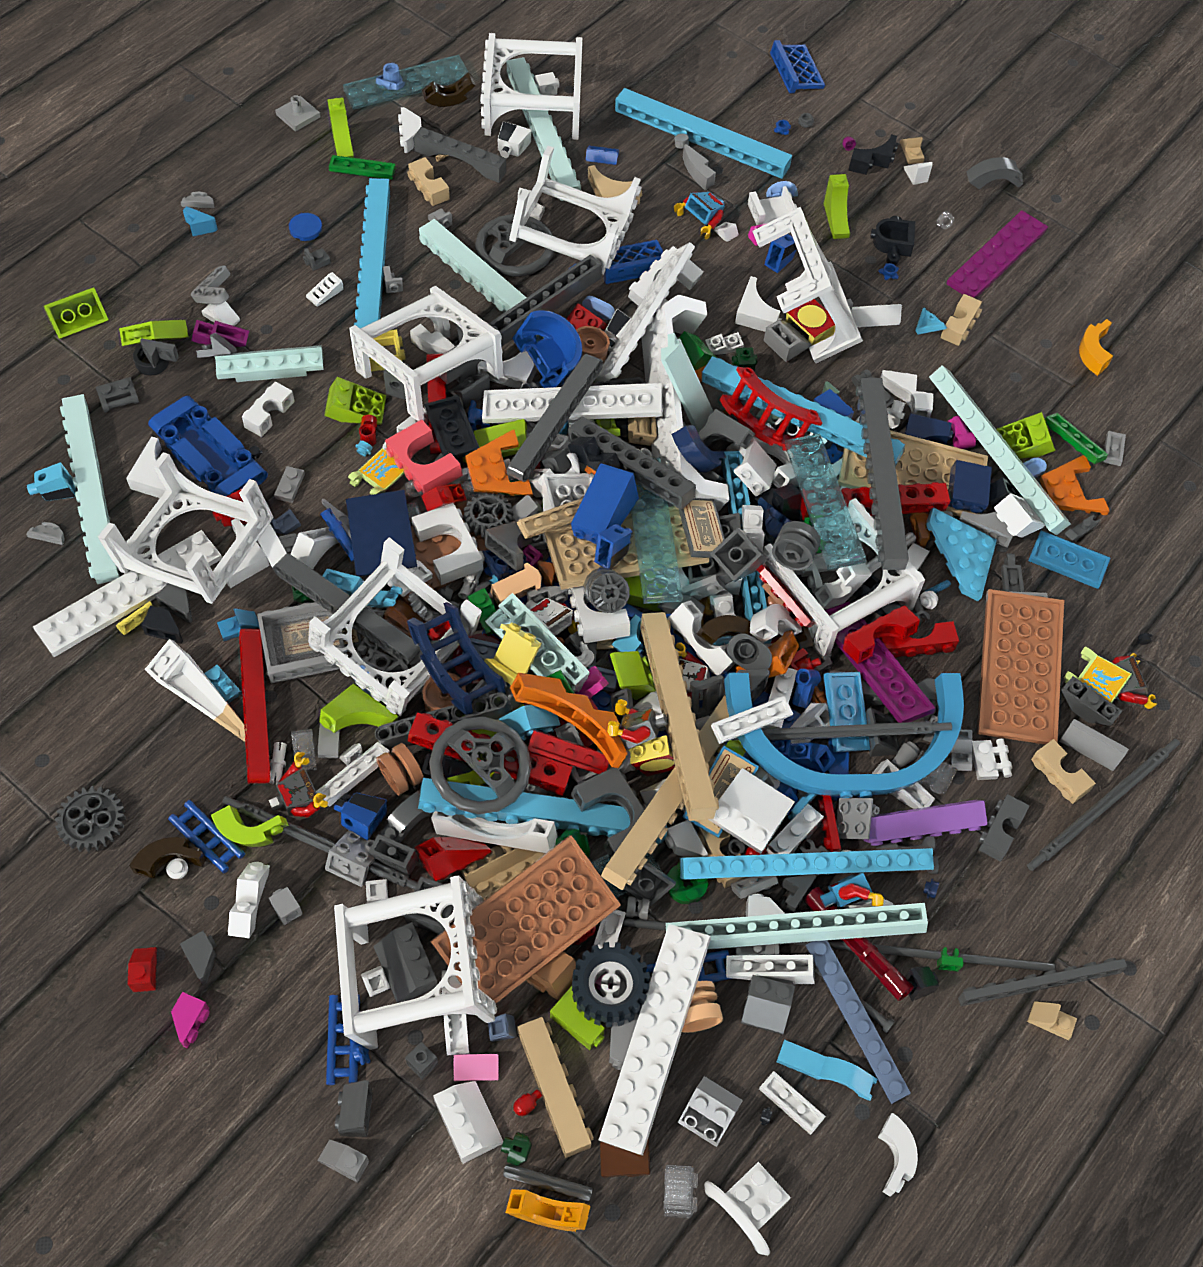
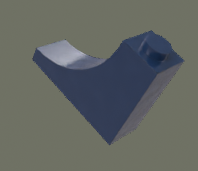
M910 413L905 434L946 445L947 441L952 439L953 430H950L952 423Z

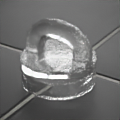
M946 210L938 217L936 224L943 229H948L952 226L954 217ZM948 218H950L949 223L947 225H944Z
M413 481L405 482V488L409 496L418 497L423 494L421 491L411 492V489H415Z

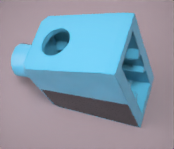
M61 462L36 471L34 473L35 483L27 484L30 495L40 493L46 501L76 497L73 478Z

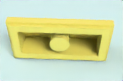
M149 601L118 623L116 627L123 635H126L143 622L150 606H153L152 603Z

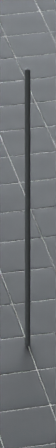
M624 918L622 926L666 931V923L670 922ZM827 940L833 949L851 950L844 941ZM797 942V943H786V944H795V945H805V946H806V944H808V943H810V942ZM872 944L878 948L881 954L936 960L941 957V951ZM947 952L949 956H953V953ZM961 953L958 956L963 958L964 963L1039 971L1055 970L1054 963Z

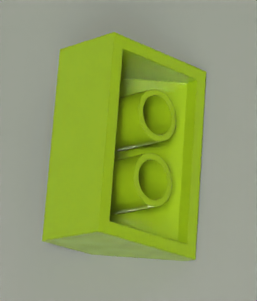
M94 287L43 305L59 339L108 321V317Z

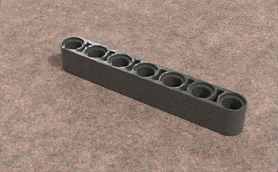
M495 693L473 700V712L462 718L460 717L464 713L454 705L430 711L427 714L432 715L435 719L441 721L446 719L455 724L462 719L481 716L497 720L511 713L513 707L504 693ZM416 716L379 726L375 731L376 739L387 749H392L400 743L404 745L411 744L408 742V735ZM429 730L428 733L437 734V731Z

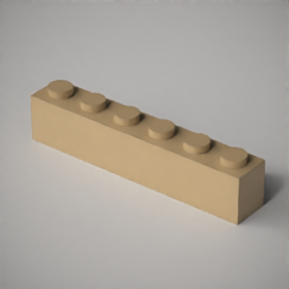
M543 1017L517 1026L518 1035L565 1158L590 1149L591 1141L594 1140L590 1128H585L582 1120L585 1118L581 1105L577 1106L574 1100L577 1097L573 1084L569 1085L566 1077L569 1074L565 1064H560L558 1058L561 1055L557 1043H552L550 1036L553 1033L549 1023H545Z

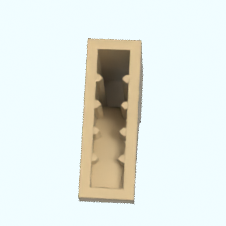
M595 165L588 167V180L595 195L598 197L611 198L619 196L626 192L633 182L612 180L602 175ZM641 190L639 196H636V200H638L637 204H640V197H642V190Z

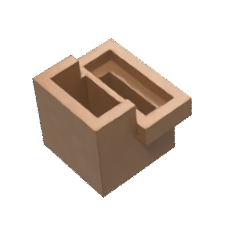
M562 951L526 980L542 993L547 991L550 996L559 1001L572 986L576 962L574 958Z

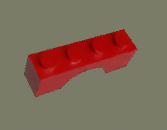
M905 605L898 609L896 608L889 614L880 616L876 621L863 625L859 630L848 633L844 639L843 650L859 664L873 656L875 639L882 636H893L903 640L917 632L920 619Z
M954 621L935 623L931 634L925 638L907 637L901 640L893 636L879 637L895 658L900 656L913 657L918 654L931 655L936 652L949 653L954 651L959 643Z

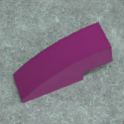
M196 320L191 341L205 345L211 344L210 335L218 333L234 347L246 346L249 331L215 321L213 325Z

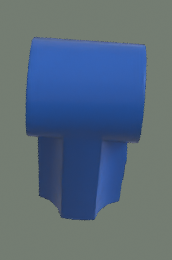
M800 669L797 671L795 677L797 686L792 699L793 705L807 708L810 705L814 688L821 681L819 671L814 669Z

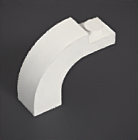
M772 604L753 615L750 622V633L762 643L777 636L778 633L782 636L784 632L792 630L794 635L802 632L801 626L789 616V612L785 607L779 604Z

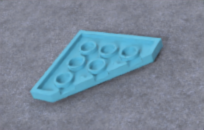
M933 507L929 512L926 526L935 536L936 540L934 542L940 553L944 554L948 563L946 565L952 576H955L960 584L958 588L961 593L979 601L982 598L997 540Z

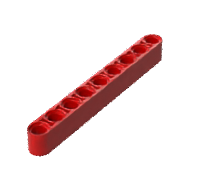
M240 629L239 646L248 784H268L270 782V762L260 629Z

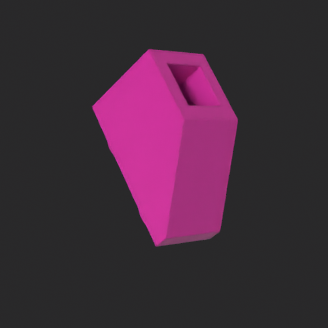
M184 992L181 993L171 1014L179 1041L183 1047L188 1049L190 1043L195 1042L198 1036L197 1030L201 1023H205L210 1008L205 1001Z

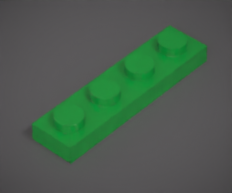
M332 155L329 164V171L390 180L393 179L396 169L395 163Z
M1055 413L1045 418L1046 424L1051 430L1070 443L1076 451L1082 453L1090 462L1096 464L1106 460L1108 454L1060 414Z

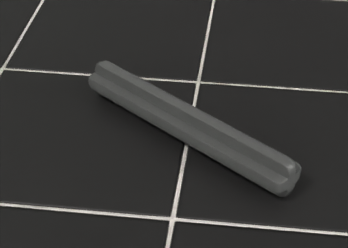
M506 1164L503 1176L586 1201L591 1199L593 1190L585 1185L511 1164Z

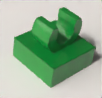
M944 947L941 951V957L937 960V969L958 972L963 967V958L958 957L959 950L955 948L953 956H949L947 954V947Z

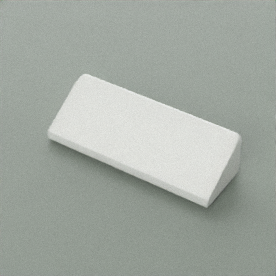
M902 305L852 307L851 312L857 327L899 325L901 322Z

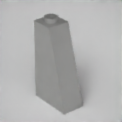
M620 978L619 994L615 998L622 996L626 991V985L622 978ZM637 1013L632 1021L624 1020V1025L618 1026L617 1022L612 1023L609 1063L620 1071L639 1017Z

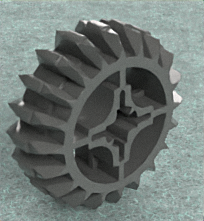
M486 492L484 496L478 494V498L472 496L471 501H468L467 507L464 508L463 519L467 522L470 533L474 532L476 537L481 535L484 539L486 529L513 522L512 506L508 503L507 498L502 499L501 494L496 497L494 492L492 495H488ZM479 512L478 517L475 518L474 515ZM502 513L503 516H502V518L499 520V519H498L499 514Z

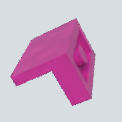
M596 666L588 670L590 672L580 691H576L574 694L587 695L588 699H590L609 684Z

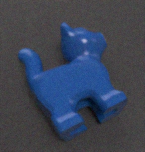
M471 400L467 418L473 432L477 430L476 425H481V429L490 427V423L483 424V410L477 409L476 402Z

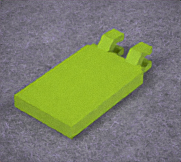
M525 419L473 432L480 448L505 433L515 430L519 445L517 448L502 450V457L516 454L528 437Z

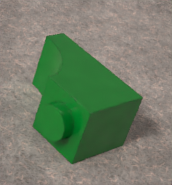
M483 588L467 597L473 605L482 611L479 620L487 636L495 632L485 621L496 612V609L486 589Z

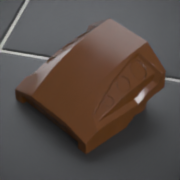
M401 599L397 600L394 606H389L382 617L410 638L412 636L407 620L415 618L423 623L427 622Z

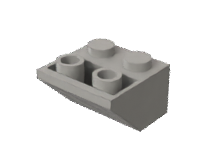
M777 320L766 327L764 342L785 362L812 345L788 322Z
M704 1076L695 1089L678 1123L717 1147L743 1100Z

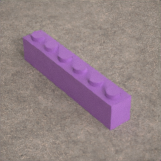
M971 800L878 814L871 817L869 839H864V841L871 843V846L882 845L883 841L890 840L891 843L902 842L903 838L910 837V840L922 839V835L930 834L933 837L941 836L942 832L949 831V834L961 833V829L968 828L969 831L981 830V826L988 825L985 803L983 800Z

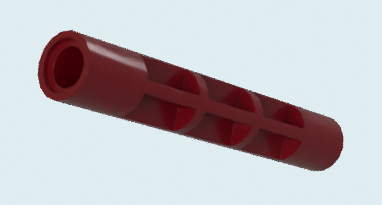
M820 887L813 889L804 900L813 911L839 910L836 904L825 908L820 898L825 892ZM866 937L840 939L878 977L883 986L898 1001L903 1000L913 990L914 986L896 967L889 963L878 951V948L872 945Z

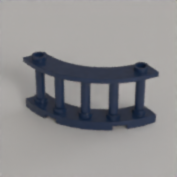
M445 602L443 604L446 613L426 623L415 618L407 620L414 644H419L423 653L420 655V658L430 676L444 695L447 693L453 699L451 703L461 712L468 715L473 712V700L488 692L495 690L497 693H504L506 695L505 681L484 662L474 648L462 624L459 609ZM449 620L454 634L431 644L427 635L428 630ZM457 641L464 654L444 664L440 663L435 651ZM469 661L476 670L475 672L457 681H454L447 673L448 670ZM479 678H482L487 683L471 693L461 689V687Z

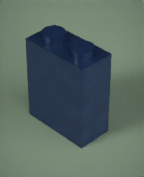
M956 460L950 469L948 490L950 503L948 506L957 510L964 509L972 513H983L989 505L992 467Z

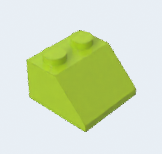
M639 651L613 652L610 654L618 683L622 690L630 689L632 698L635 700L656 691L647 656H643Z

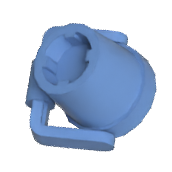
M395 63L385 64L383 75L376 77V84L382 85L388 90H399L405 85V82L402 81L399 67Z

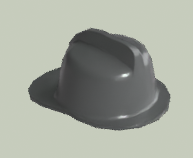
M738 634L729 640L727 645L729 658L745 670L768 669L772 663L770 649L756 638L748 634Z

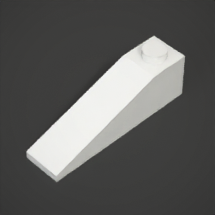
M813 955L726 956V977L751 980L752 975L786 984H815Z

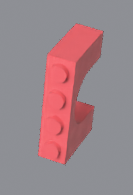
M423 420L414 423L385 440L387 446L385 448L386 453L390 458L393 457L395 459L394 461L399 469L404 470L406 478L414 482V487L418 492L421 491L425 494L434 487L448 485L463 476L460 463L451 453L431 464L421 465L411 461L416 452L434 442L432 430Z

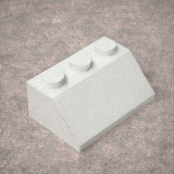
M476 1081L454 1085L433 1095L435 1104L462 1164L503 1144V1139Z

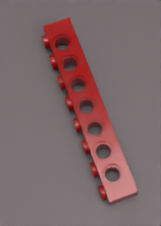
M946 483L898 484L902 514L930 512L933 507L940 511H946L950 503ZM871 487L802 492L801 500L802 518L804 520L806 517L823 516L824 519H828L848 508L849 501L854 498L864 505L870 516H875L872 515L871 511L873 499H870L869 496Z
M417 712L409 731L408 742L432 750L434 743L444 730L453 724L447 720L435 719L430 714ZM435 730L437 734H430L428 731ZM472 730L468 731L474 738H491L487 734H478L472 732ZM464 742L461 745L463 750L470 751L472 749L466 745L469 742ZM493 744L491 749L494 752L502 751V746ZM448 746L445 749V755L465 761L452 747ZM513 749L504 756V769L513 779H516L519 764L517 753ZM529 751L530 761L534 768L531 769L528 784L563 796L573 767L567 763L555 761L544 755ZM512 757L515 761L509 762L505 758ZM550 770L554 775H547L544 771Z

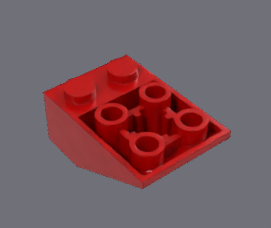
M433 837L415 847L423 868L435 881L446 879L449 874L465 869L468 864L482 860L487 854L492 852L484 842L456 837Z

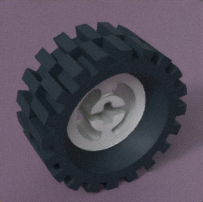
M604 942L601 949H599L598 944L592 946V952L589 953L586 950L582 955V960L578 959L576 962V969L573 971L572 997L574 1002H577V1009L579 1012H585L584 1017L588 1021L591 1017L594 1018V1024L599 1026L601 1021L606 1022V1027H612L613 1022H617L618 1026L624 1025V1020L632 1021L636 1013L640 1014L642 1005L646 1001V993L649 991L650 975L649 972H646L647 965L645 961L640 962L641 955L638 952L634 955L631 954L632 948L626 946L625 950L620 949L621 943L615 942V947H609V942ZM604 975L601 981V996L597 993L594 984L600 976ZM619 977H621L625 982L626 991L622 996L615 998L619 994ZM608 983L613 984L612 989H608Z

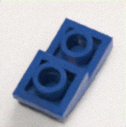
M791 740L770 741L781 754L794 763L811 764L812 743L792 744Z

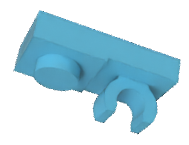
M218 665L204 673L227 703H230L242 694L239 688Z

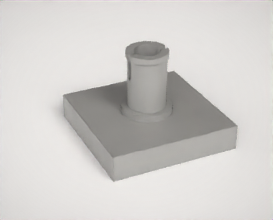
M294 95L290 98L291 101L275 110L276 115L295 132L320 118V112L298 95Z

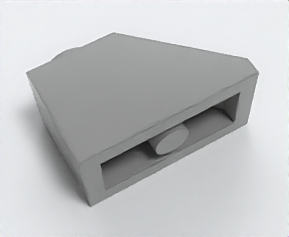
M329 1139L318 1162L358 1183L369 1160L366 1155Z

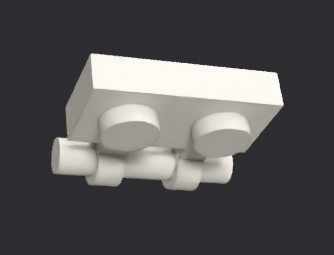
M1004 739L996 740L997 747H992L991 740L972 741V757L977 780L997 779L999 777L998 772H1003L1005 778L1012 776V763L1008 759L1007 753H1009L1008 746L1005 745ZM995 756H1000L1001 763H996Z

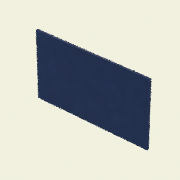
M405 490L346 499L356 576L371 575L381 564L384 542L389 537L405 549L402 565L407 569L417 567Z

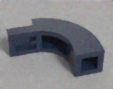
M695 425L684 426L671 434L677 448L686 461L700 472L707 473L720 466L721 460L726 458L724 451H711L705 446Z

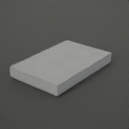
M1073 719L1059 741L1114 771L1129 750L1127 747L1076 719Z

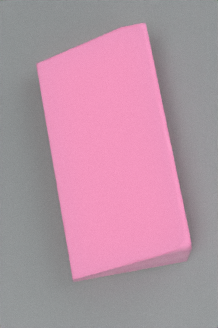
M498 1054L454 1055V1081L498 1080Z

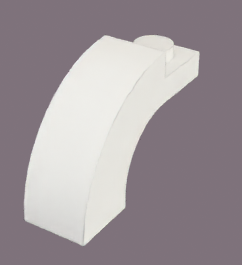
M893 1113L887 1118L878 1138L888 1144L894 1155V1168L882 1191L890 1197L895 1191L897 1193L901 1191L905 1183L903 1179L909 1182L913 1178L918 1161L917 1147L912 1133L906 1124Z

